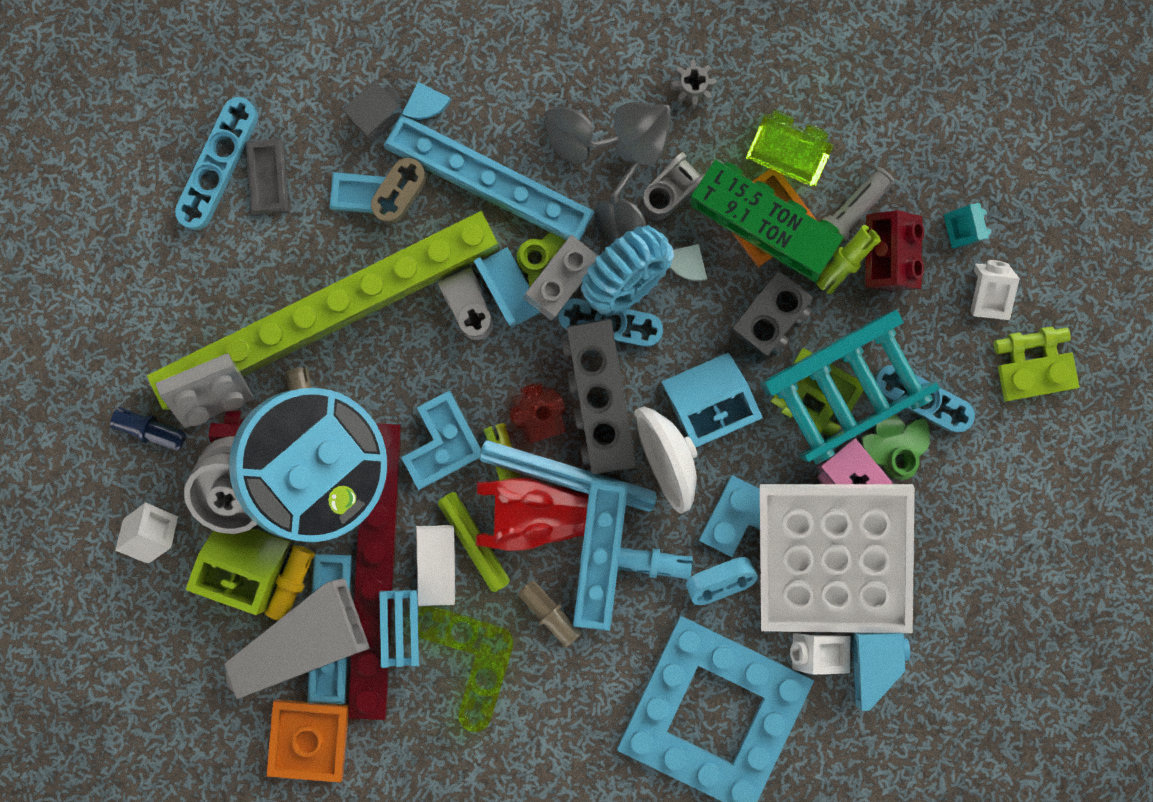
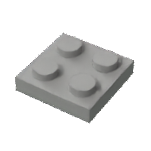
M228 353L156 383L159 395L184 428L201 425L213 416L225 411L237 410L244 403L254 400L249 386Z

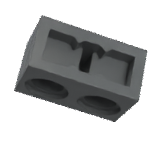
M778 270L730 329V332L762 358L768 356L770 352L776 356L789 340L785 336L789 328L793 324L799 327L812 312L807 306L813 300V297ZM779 294H787L792 298L794 307L791 312H783L777 307L776 298ZM764 322L770 327L771 337L768 341H760L754 336L753 327L755 323Z

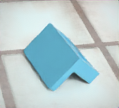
M508 247L484 260H481L480 257L474 260L511 329L541 313L523 299V296L530 287Z

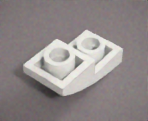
M416 526L418 606L455 605L454 526Z

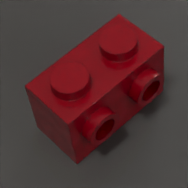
M900 210L866 214V226L869 227L867 233L870 229H873L879 235L881 242L866 256L865 288L890 292L922 289V277L924 275V264L922 261L924 226L922 224V216Z

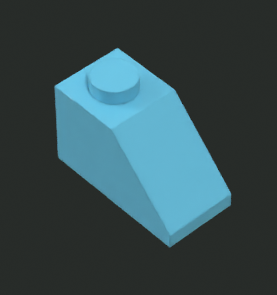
M852 632L855 703L862 711H870L905 672V661L910 660V645L908 639L904 638V633Z

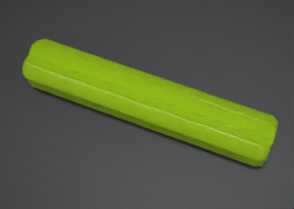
M451 492L438 501V506L449 524L454 526V532L490 590L496 592L507 586L510 579L491 548L475 546L476 534H481L457 493Z

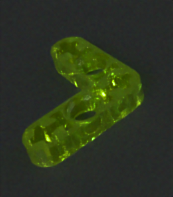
M435 605L419 606L418 616H424L429 611L433 613L432 619L436 622L443 623L444 616L450 617L451 620L446 627L445 638L438 636L441 628L431 626L428 631H423L422 623L418 622V637L476 655L460 705L458 718L462 727L469 732L483 731L489 725L514 647L513 635L503 626ZM466 622L472 627L473 635L469 641L459 642L455 640L452 635V628L456 623ZM479 627L487 629L483 636L488 638H494L497 633L502 634L503 642L508 644L507 649L500 648L498 653H494L491 651L492 645L483 641L480 644L481 649L473 647L479 636ZM484 668L493 670L497 676L496 684L488 689L480 687L476 681L478 671ZM471 690L480 696H492L491 703L485 699L483 700L481 713L486 715L485 720L478 719L476 724L469 722L470 716L465 714L466 709H473L477 699L475 696H469Z

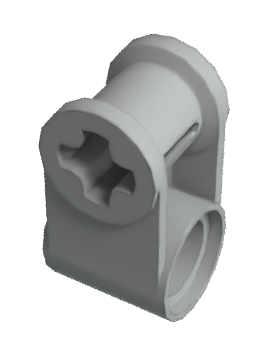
M684 152L676 156L644 191L641 209L650 220L659 221L667 218L678 206L691 197L705 174L700 175L686 161L687 155ZM654 194H660L666 198L668 206L664 209H656L650 204L649 197Z
M472 267L439 281L438 284L450 310L453 311L458 325L465 336L476 341L487 338L493 330L494 323ZM473 314H477L479 318L485 317L481 321L482 328L479 330H475L473 326L467 327L471 323L470 316Z

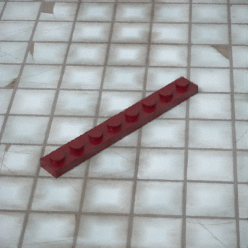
M376 423L386 449V480L374 509L358 525L354 605L370 649L354 654L351 657L349 719H387L389 667L381 668L379 592L393 591L401 424ZM388 599L389 658L393 599Z

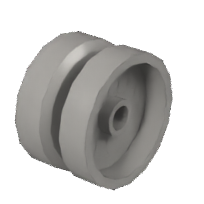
M233 436L217 439L204 448L184 487V499L191 515L203 526L221 533L236 534L248 531L257 524L245 513L232 488L229 458L235 438Z

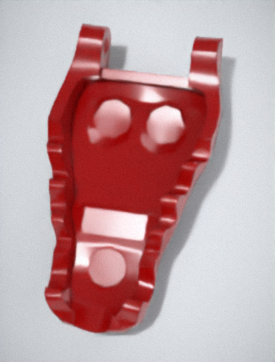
M518 477L491 482H477V494L484 496L495 495L494 534H476L475 546L505 551H526L546 544L584 536L589 494L546 484L533 478Z

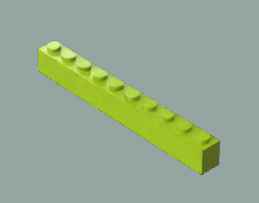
M480 211L147 375V378L162 409L170 410L159 395L156 386L157 382L227 353L241 375L246 376L473 264L474 260L479 257L483 259L499 251L500 247L483 212Z

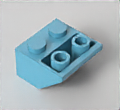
M729 352L661 382L685 437L689 436L695 448L763 418L748 383Z

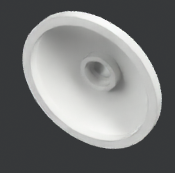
M647 407L636 409L634 421L642 449L663 494L671 506L678 513L682 514L690 510L695 496L697 482L693 460L697 457L695 445L689 436L683 438L676 426L655 410Z

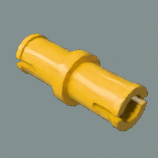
M293 545L283 573L277 575L275 580L277 587L265 611V615L279 621L291 611L297 594L302 593L305 584L303 580L315 556V552L303 546Z

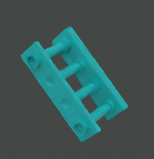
M897 309L884 313L760 382L766 396L777 394L779 399L783 398L806 438L810 448L799 453L802 461L810 462L813 460L815 464L829 459L835 455L833 448L911 406L912 410L926 405L933 400L930 394L940 389L937 382H928L920 385L894 337L897 334L894 328L904 322ZM872 340L876 344L882 345L907 391V394L889 404L861 355L864 353L861 346ZM840 358L843 359L844 363L849 362L875 412L857 422L829 374L832 370L829 364ZM807 376H810L812 381H817L842 427L841 431L824 440L796 391L799 389L796 382Z

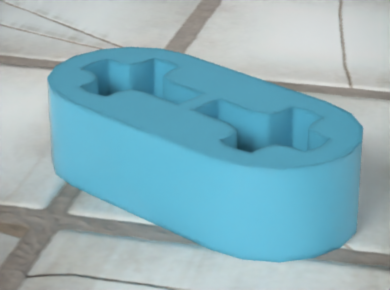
M739 557L693 575L686 582V588L694 604L705 605L751 587L757 581L758 575L749 558Z

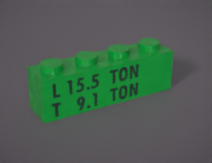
M715 159L691 195L690 207L816 283L844 236L839 234V229L826 220L821 219L817 221L806 214L807 210L799 203L792 200L785 202L775 196V191L769 185L761 181L754 183L743 176L742 170L730 162L722 164Z

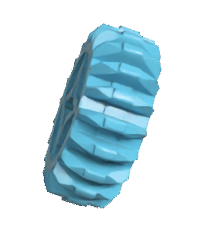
M649 225L636 227L633 231H627L623 237L616 238L613 244L605 247V251L596 257V261L588 267V273L582 279L581 290L588 304L601 315L608 317L620 314L624 309H630L633 304L639 303L641 298L648 295L649 291L658 285V281L666 276V270L671 267L674 253L673 247L668 243L669 240L661 232L659 233Z

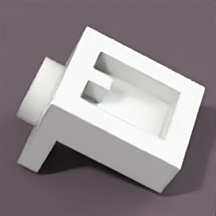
M989 260L987 265L976 263L974 272L978 279L970 312L976 317L1010 320L1020 278L1008 263L997 260Z
M793 633V644L790 649L792 669L813 675L850 673L851 636L842 634L809 635Z

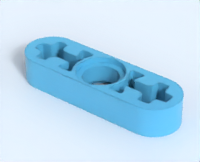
M569 299L559 311V322L565 330L570 325V319L565 317L564 313L565 311H572L573 306H579L581 314L591 316L592 307L588 304L587 300ZM624 309L620 314H617L621 320V327L614 333L616 342L640 347H651L661 339L663 325L655 315L630 309ZM597 312L594 321L600 320L603 315ZM626 316L634 317L632 325L643 326L645 320L651 321V328L656 329L657 334L650 335L648 341L641 339L642 335L640 332L630 330L631 338L623 337L622 335L627 327ZM578 320L577 324L586 323L589 321Z
M888 365L879 369L874 378L885 398L893 402L900 398L905 391L899 388H891L889 391L885 389L887 383L882 380L883 376H889L893 372L896 373L893 365ZM897 374L896 381H897L898 383L902 384V382H901V380H900V378H899V376H898V374ZM915 375V376L917 377V379H918L920 385H923V384L929 382V381H927V380H925V379H923V378H921V377ZM942 388L932 393L933 402L928 409L917 408L912 410L911 406L905 408L953 433L968 430L975 419L974 409L967 401ZM942 397L947 399L942 405L947 409L956 410L958 407L962 408L961 415L965 418L964 422H956L953 426L950 415L939 412L938 418L933 416L941 406Z

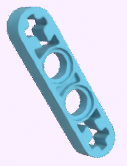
M232 98L223 106L177 203L175 210L176 218L179 223L188 229L200 230L210 222L246 147V141L249 140L258 120L257 110L246 98ZM245 106L244 111L249 117L247 120L240 119L235 128L241 133L238 138L232 132L223 129L225 125H228L231 129L236 122V118L232 115L233 110L240 111ZM226 138L233 140L235 146L233 153L228 157H219L216 153L217 143ZM207 171L217 172L219 176L218 185L212 190L203 189L200 183L202 175ZM194 190L205 197L211 198L209 203L201 199L198 205V210L202 212L200 219L193 218L191 222H188L190 216L185 211L187 207L194 208L199 198L192 195Z

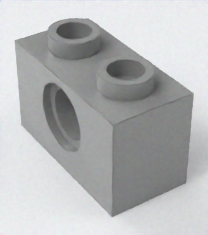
M571 235L528 289L523 299L552 321L582 283L584 275L588 273V267L594 264L598 255Z

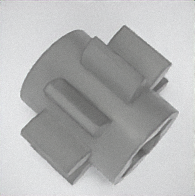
M691 60L690 67L686 70L679 66L676 68L675 73L681 80L671 82L670 89L674 91L679 90L678 104L687 100L691 102L692 109H696L698 100L701 98L708 103L711 101L712 95L706 89L716 87L717 80L709 79V65L701 68L696 66L695 60ZM689 78H695L696 83L700 84L698 90H692L691 84H688Z

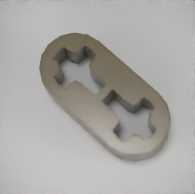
M413 158L398 160L374 194L371 201V209L381 222L386 224L399 222L424 187L426 173L423 166ZM412 168H416L414 173L418 178L417 181L414 183L409 180L401 190L399 187L404 180L400 174L403 169L410 171ZM395 193H398L399 195L394 201L395 206L398 208L395 213L388 211L383 215L384 209L380 205L381 201L384 199L389 202Z

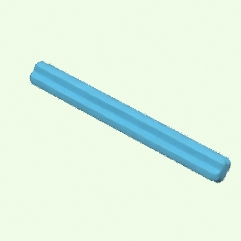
M485 441L480 451L481 462L587 494L590 492L591 478L623 482L600 474H592V472L491 441ZM628 483L626 505L647 512L652 511L657 500L656 492Z

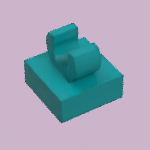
M980 203L969 204L943 214L952 249L989 239L988 235L992 233L991 229H986L984 215H987V212L981 208Z

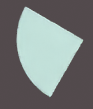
M699 244L673 250L674 257L670 269L677 275L691 281L707 280Z

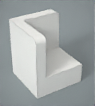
M145 502L123 519L115 551L145 563L152 562L171 549L178 516Z

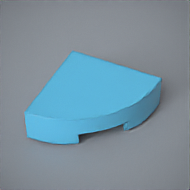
M418 82L402 115L412 120L431 118L443 112L450 104L451 98Z

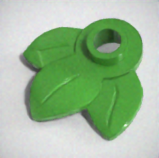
M894 414L876 424L874 427L875 434L865 435L861 438L862 447L878 465L883 466L887 475L896 480H905L911 478L916 473L919 467V456L929 447V427L925 418L917 419L905 426L904 422ZM897 455L902 456L904 459L902 468L896 466L895 458Z

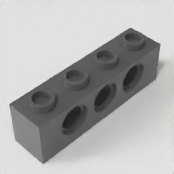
M611 318L567 326L568 334L561 335L564 356H572L574 371H568L567 373L571 393L578 392L580 407L574 408L577 430H585L587 443L580 444L583 465H591L592 474L636 467ZM587 350H596L601 354L603 362L595 370L586 369L581 363L582 354ZM593 387H603L607 390L609 398L604 405L595 406L589 402L587 394ZM602 423L610 424L615 430L614 437L607 442L596 439L593 431L597 425Z

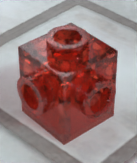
M534 383L520 388L521 394L511 397L514 406L509 408L512 423L515 429L520 428L522 438L526 441L533 443L566 432L561 416L565 414V405L560 393H555L554 389L546 386L542 387L541 383Z

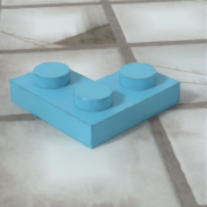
M450 390L417 407L434 439L430 443L401 457L418 490L480 458L481 448Z
M731 475L699 541L733 557L748 525L760 530V489Z

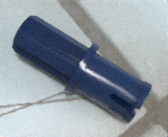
M118 407V410L116 409L111 417V429L139 438V441L142 443L152 441L174 450H180L186 439V434L182 430L157 422L156 416L153 415L144 416L123 407Z

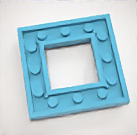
M680 615L617 746V751L722 802H757L814 680ZM698 666L763 697L732 763L667 732Z

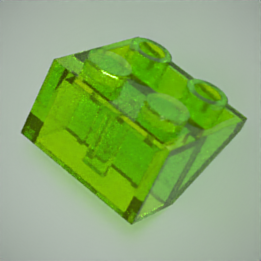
M776 109L773 110L771 115L764 112L746 154V159L815 187L834 147L832 141L827 139L829 136L828 131L807 123L805 129L793 124L795 120L793 116Z

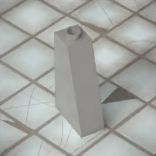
M345 578L333 580L322 585L225 663L227 670L226 681L230 690L234 692L236 699L254 694L370 649Z

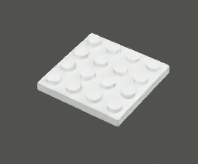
M760 484L761 631L913 633L915 492L913 484Z

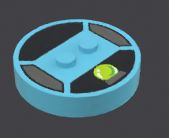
M321 388L286 391L274 395L259 404L242 422L231 447L229 458L230 480L239 504L245 513L261 528L279 537L295 541H326L351 531L374 509L386 480L387 455L385 444L372 417L364 408L349 397Z

